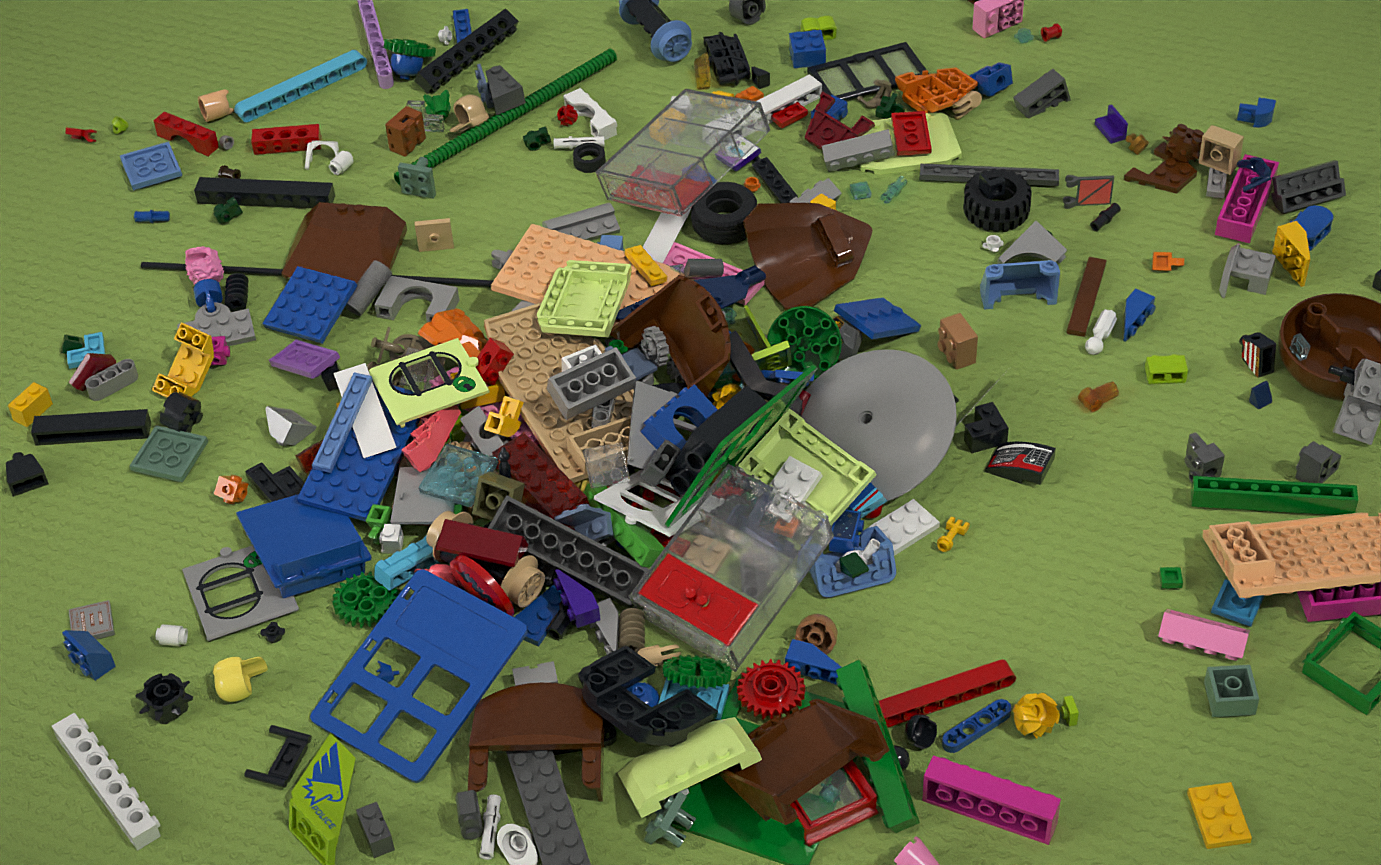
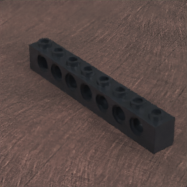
M505 8L421 69L414 81L427 94L437 91L441 84L448 83L453 75H458L464 67L471 66L476 58L480 59L487 50L491 51L498 42L502 43L507 35H513L517 30L516 26L519 21Z

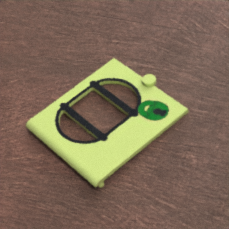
M458 338L369 370V374L372 376L373 382L396 425H400L401 428L405 427L406 422L490 393L476 369L479 362L478 358L469 357ZM438 357L450 358L458 364L459 371L453 380H450ZM431 359L445 383L420 391L407 367ZM399 370L402 371L414 394L403 393L393 386V377Z

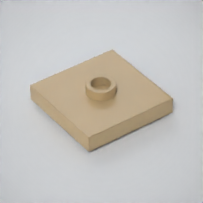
M450 218L415 221L419 252L454 249Z

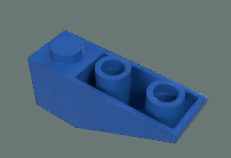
M1135 289L1126 299L1123 341L1126 342L1130 336L1133 337L1137 328L1140 325L1143 326L1146 318L1154 313L1156 308L1154 296Z
M792 639L785 656V663L788 662V668L795 666V672H801L803 676L837 685L836 678H838L836 670L841 668V666L815 645Z

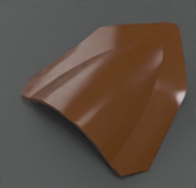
M758 203L743 221L754 264L766 274V279L764 280L765 287L785 310L796 306L813 307L854 280L873 232L869 224L819 203Z

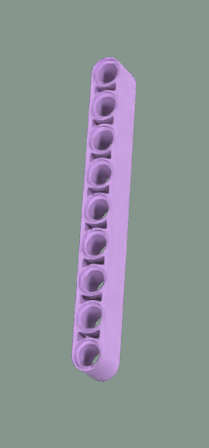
M358 0L359 12L379 86L383 89H389L394 85L392 69L387 51L383 48L384 41L373 1Z

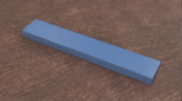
M353 373L313 461V469L332 473L373 381L372 376Z

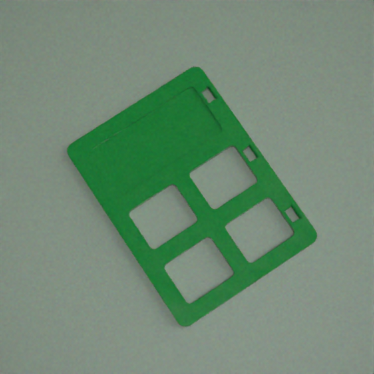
M814 364L719 443L666 521V527L670 528L739 469L737 466L789 410L818 367ZM756 422H758L757 425L755 426V428L752 430V432L747 436V434L749 433V431L751 430V428L754 426V424H755ZM729 446L725 454L719 459L723 451ZM732 459L728 467L723 471L727 463ZM704 483L699 492L693 497L697 489Z
M740 674L726 700L721 720L735 717L748 735L760 727V725L737 718L742 707L737 694L738 679H741ZM805 691V699L802 700V705L798 706L800 710L810 706L809 701L820 699L847 709L842 702ZM858 756L853 759L854 763L856 762ZM842 767L830 776L822 795L817 796L807 792L797 799L811 821L834 811L849 778ZM718 774L688 787L689 793L686 795L680 808L696 818L692 827L687 830L675 820L671 823V826L783 865H810L820 843L819 841L811 847L804 845V828L798 818L787 825L772 818L765 821ZM832 783L839 785L835 793L829 791Z

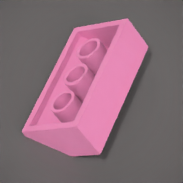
M1167 609L1163 615L1158 637H1162V641L1170 644H1175V641L1184 643L1183 647L1195 650L1196 647L1204 648L1205 653L1217 655V652L1223 653L1225 658L1237 661L1238 658H1243L1250 630Z

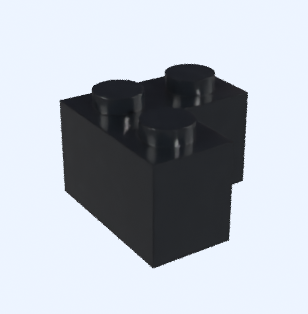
M994 402L975 406L974 422L965 424L964 441L971 454L997 447L999 443L1008 441L1009 428Z

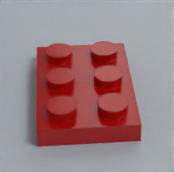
M925 111L891 113L897 156L931 154L932 147Z

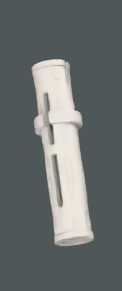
M604 136L554 138V149L569 148V150H573V148L583 143H596L605 147Z
M489 795L487 797L486 812L483 814L484 828L479 857L485 860H490L494 857L497 824L501 819L499 814L501 797L498 795Z

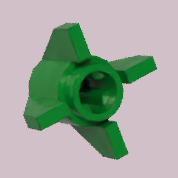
M444 90L441 95L433 97L426 94L423 96L427 104L425 111L429 116L439 121L445 120L449 116L451 106L448 90Z

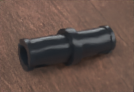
M1112 203L1106 210L1101 211L1099 216L1090 223L1091 228L1094 231H1099L1105 224H1109L1112 218L1121 211L1120 206L1117 203Z

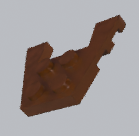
M1162 142L1154 149V155L1165 161L1150 174H1146L1133 167L1124 175V180L1127 182L1131 180L1138 181V184L1143 186L1146 184L1154 185L1155 189L1177 194L1197 176V170L1188 162L1173 158V153L1170 151L1166 152V143Z

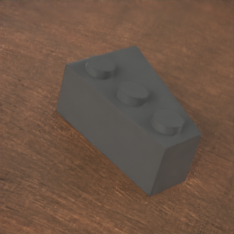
M494 66L486 70L488 86L496 115L526 103L522 85L502 66Z

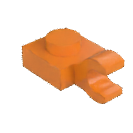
M751 86L735 95V98L738 99L735 105L742 107L746 103L751 104L763 98L764 93Z
M1153 252L1152 270L1171 271V266H1184L1185 258H1172V252Z

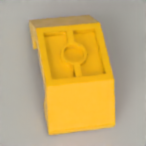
M181 322L174 337L175 340L181 342V346L167 376L159 373L152 388V391L167 398L173 392H182L191 397L200 390L214 358L212 336Z

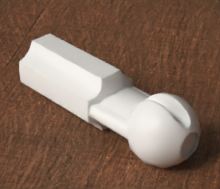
M1105 309L1101 312L1093 328L1094 337L1089 338L1085 343V349L1089 354L1097 355L1103 350L1102 340L1108 338L1117 320L1114 311Z

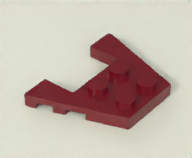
M823 91L820 94L819 103L816 105L814 116L811 118L805 134L806 141L823 151V145L862 136L875 127V123L863 115L852 128L828 115L827 112L835 103V99Z

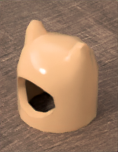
M223 89L198 97V105L206 122L222 118L234 112V109L229 107L226 97L229 93L228 90Z

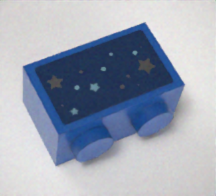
M846 509L833 523L829 537V551L846 554L849 551L855 550V547H859L860 535L858 534L863 532L864 528L861 512Z

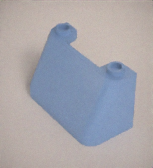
M1052 260L987 266L980 284L984 310L993 309L995 301L1001 302V296L1036 293L1037 299L1042 297L1047 300V305L1057 304L1060 279L1058 264Z
M878 526L867 528L860 534V545L855 547V550H864L871 539L879 541L880 548L876 553L872 554L873 564L867 565L869 571L854 578L836 571L835 564L845 555L844 553L831 552L823 554L820 545L814 542L801 545L804 560L818 592L823 597H833L888 583L895 578L896 564L893 543Z

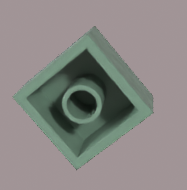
M1250 665L1207 667L1204 685L1212 717L1256 715L1259 696Z

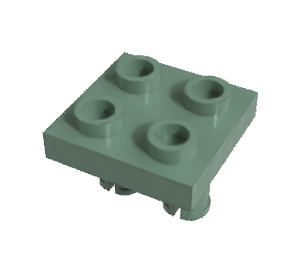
M419 157L415 165L400 162L398 172L401 190L405 194L434 199L436 190L433 170L426 167L428 160L425 157Z
M678 792L673 797L669 796L664 803H660L662 809L655 811L657 817L647 825L645 829L647 834L644 841L651 845L657 839L663 837L677 848L682 845L686 835H683L670 825L675 820L689 830L696 820L695 817L680 808L686 795Z

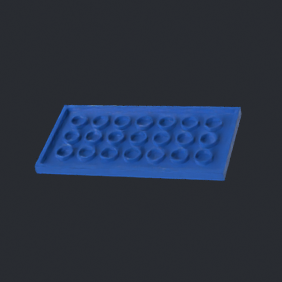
M373 382L396 448L363 458L352 427L332 473L316 470L312 467L297 497L298 503L365 521L372 505H380L404 455L402 449L409 444L412 438L410 433L417 428L420 419L417 418L406 422L404 428H401L400 425L397 426ZM394 386L403 393L414 394L412 390Z

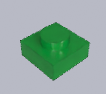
M1160 567L1161 588L1183 587L1181 567Z

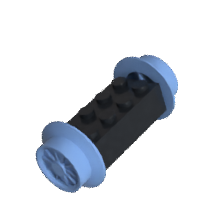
M619 0V14L623 21L628 24L644 25L643 29L648 34H652L650 36L652 38L651 52L657 59L676 62L683 59L689 53L692 46L690 27L680 20L671 21L659 8V0Z

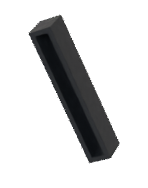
M148 409L34 416L31 434L36 446L147 439L150 434L151 419Z

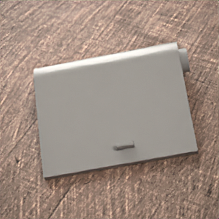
M400 467L391 524H432L443 512L451 511L454 513L459 479L458 470L452 467H430L425 471L419 472L413 467Z

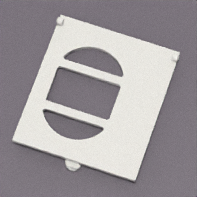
M643 469L594 496V500L626 515V523L633 525L639 521L669 537L704 517L710 508L723 502L722 497L719 496L717 498L708 494L668 528L665 526V523L684 495L679 494L680 497L658 486L653 487L640 477ZM665 477L660 481L659 484L673 489L671 482ZM636 485H641L674 501V503L661 508L627 490ZM621 496H624L652 511L635 508L627 504L621 498Z

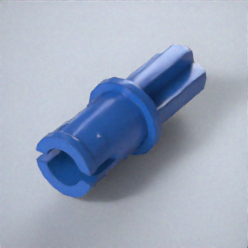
M154 210L135 211L134 219L135 222L154 223V221H169L170 213L168 211Z

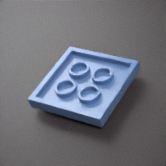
M169 141L120 155L133 190L182 176Z

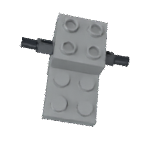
M1362 359L1355 370L1346 366L1341 369L1331 365L1328 373L1340 376V380L1347 383L1343 394L1345 398L1333 432L1372 445L1381 419V364L1368 359Z

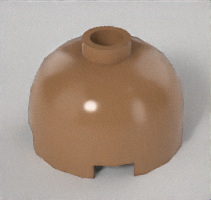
M812 614L805 617L798 625L795 640L811 643L827 655L833 650L837 642L838 631L835 623L829 617L822 614Z

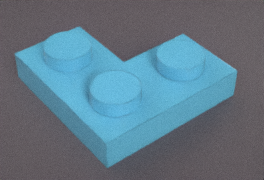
M102 332L84 335L85 348L67 351L69 369L77 368L87 353L105 354Z

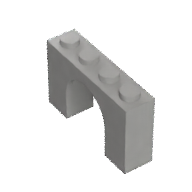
M390 276L375 303L377 318L394 320L403 304L413 299H425L431 302L425 313L427 322H431L437 312L456 308L459 302L458 287Z

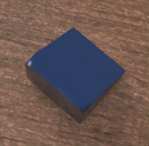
M1267 381L1251 389L1249 402L1257 409L1272 403V395Z

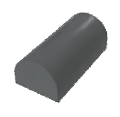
M688 259L684 268L686 277H722L724 272L722 259Z

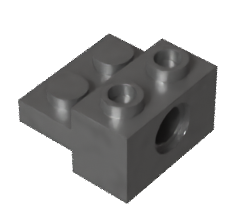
M1196 432L1190 434L1184 459L1186 466L1190 468V481H1193V476L1221 477L1225 455L1215 443L1207 445Z

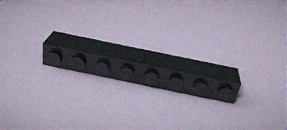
M199 177L194 190L197 203L225 205L229 199L234 197L238 205L314 208L319 202L333 203L335 198L333 183Z

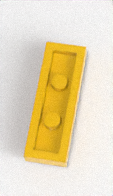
M641 245L625 249L624 255L650 286L667 282L668 276Z

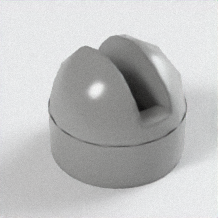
M224 135L219 139L220 146L225 149H231L234 145V139Z

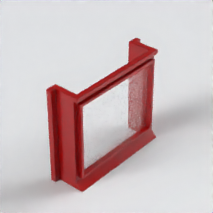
M853 760L789 805L795 809L797 818L804 828V840L808 846L879 813L876 808L877 795Z

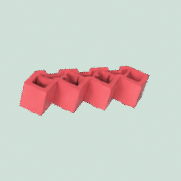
M457 405L419 418L423 424L410 433L414 440L402 449L408 461L417 471L421 472L429 469L432 463L436 461L461 413Z

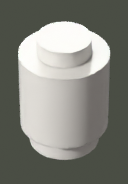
M341 151L330 161V171L335 175L342 174L353 164V156L348 151Z
M162 624L156 630V640H159L160 645L180 647L187 643L188 629L183 628V626Z

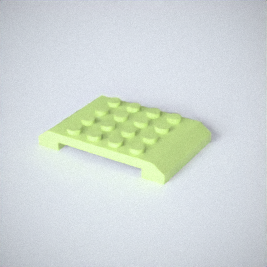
M790 408L737 466L746 476L750 475L766 486H769L789 456L821 472L823 477L796 515L822 534L832 526L877 475L866 464L857 461L807 424L801 416Z

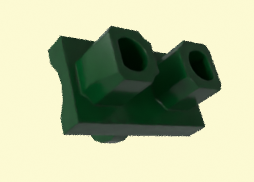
M893 93L891 97H882L880 106L876 108V117L888 119L891 118V113L905 112L904 106L895 101L898 96L897 93Z

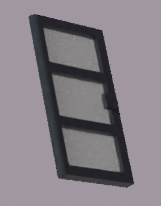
M907 42L807 67V73L822 84L823 92L830 96L833 94L839 97V99H844V101L856 99L858 96L864 97L878 93L880 86L874 84L876 79L890 82L891 89L898 87L895 82L896 76L908 72L922 75V71H926V68Z

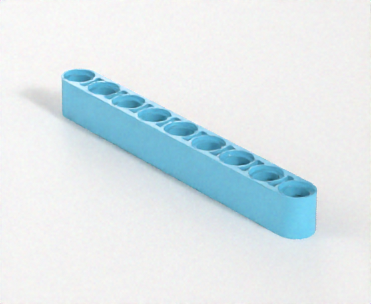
M351 50L238 102L234 107V112L244 122H250L364 69L367 65V59L357 50Z

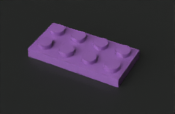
M295 340L269 359V362L273 367L313 379L320 376L321 372L326 368L333 366L340 356L337 351Z

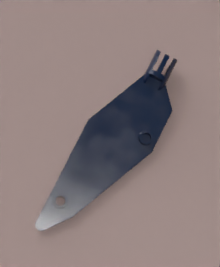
M754 265L740 271L737 275L694 281L703 286L715 298L720 308L723 309L745 299L749 287L764 281L766 274ZM652 296L620 309L616 319L623 320Z

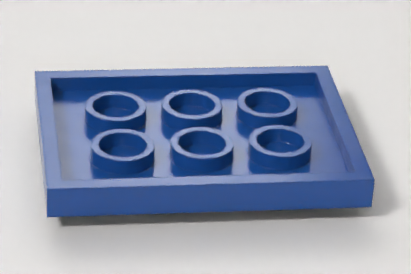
M883 297L836 304L834 312L871 339L919 332L921 324L905 314L900 307L894 306Z

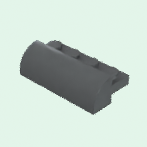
M1338 160L1328 161L1272 177L1274 192L1271 193V197L1275 207L1282 213L1346 196L1344 178H1340Z

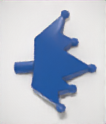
M378 661L381 666L377 670V672H380L377 676L378 678L388 683L394 680V675H399V671H392L391 665Z

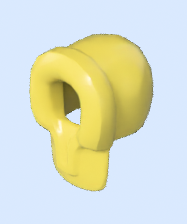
M229 657L219 661L213 668L217 695L227 702H237L248 698L252 694L250 678L268 670L265 660L262 657H254L247 660H242L240 657Z

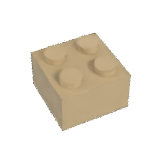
M1211 125L1202 136L1199 164L1231 175L1241 158L1244 136Z

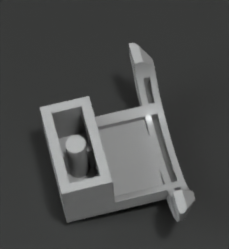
M1240 243L1234 245L1229 252L1219 288L1222 298H1225L1230 276L1248 279L1247 291L1266 295L1276 255L1240 248Z

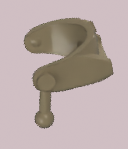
M874 80V84L880 86L876 96L868 102L862 96H858L857 100L865 104L866 108H877V106H880L883 96L890 97L892 92L890 82Z

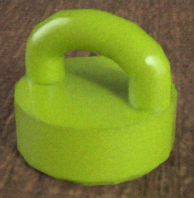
M115 116L112 120L113 132L115 134L126 131L129 127V124L121 117Z

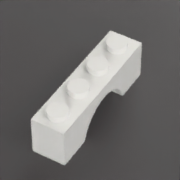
M579 88L563 95L564 106H567V104L574 106L578 116L591 118V134L594 137L604 136V140L617 135L616 120L609 116L606 110H603L596 101L592 100L588 93Z

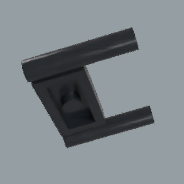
M271 725L269 733L287 738L268 774L246 769L244 776L285 788L308 749L307 744L311 742L312 736Z

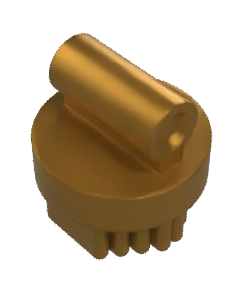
M1132 133L1125 138L1126 142L1131 143L1128 149L1137 155L1149 144L1142 134L1137 137L1135 133Z

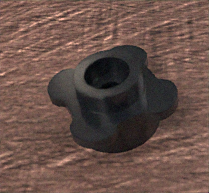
M271 622L265 629L260 631V634L265 636L268 642L276 643L285 634V629L280 628L277 622Z

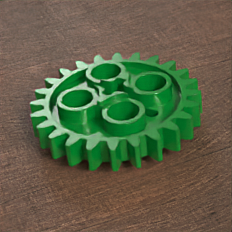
M384 39L383 48L394 53L411 57H433L436 53V48L426 43L417 42V40Z
M371 571L368 573V576L361 572L360 577L353 574L352 580L346 578V584L339 583L340 588H335L336 594H333L334 601L332 602L335 614L339 616L340 620L344 619L345 624L351 622L352 627L357 623L360 624V628L364 624L371 627L373 622L375 624L379 622L397 598L399 592L397 587L388 591L383 584L375 580Z
M679 655V658L672 657V659L664 661L662 674H664L667 680H673V683H680V686L688 685L689 688L695 686L698 689L700 687L708 689V687L716 688V686L722 687L723 684L727 685L731 679L732 669H730V666H727V663H721V660H714V658L699 657L698 655L694 657ZM696 667L699 668L698 676H696Z

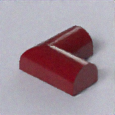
M87 353L69 380V383L74 388L85 391L87 389L85 381L96 373L116 364L115 358L111 354Z

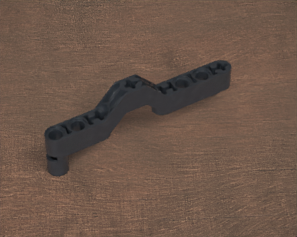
M736 331L730 333V364L744 387L748 385L764 400L770 401L788 385L766 380ZM798 396L790 409L801 416L803 410L802 401Z

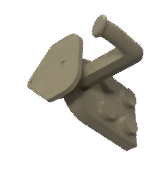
M390 327L387 328L384 341L374 337L371 342L372 348L377 347L381 349L377 363H380L384 350L389 351L390 359L393 361L435 346L426 339L412 334L401 335L392 343L387 342ZM438 357L443 366L446 357ZM431 359L407 367L410 373L431 380L440 375Z

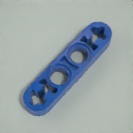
M998 699L953 727L942 737L943 749L949 753L958 752L1010 718L1011 704L1007 700ZM983 717L989 718L991 722L988 724H983L979 720ZM965 728H971L974 730V733L968 735L965 734L963 730Z

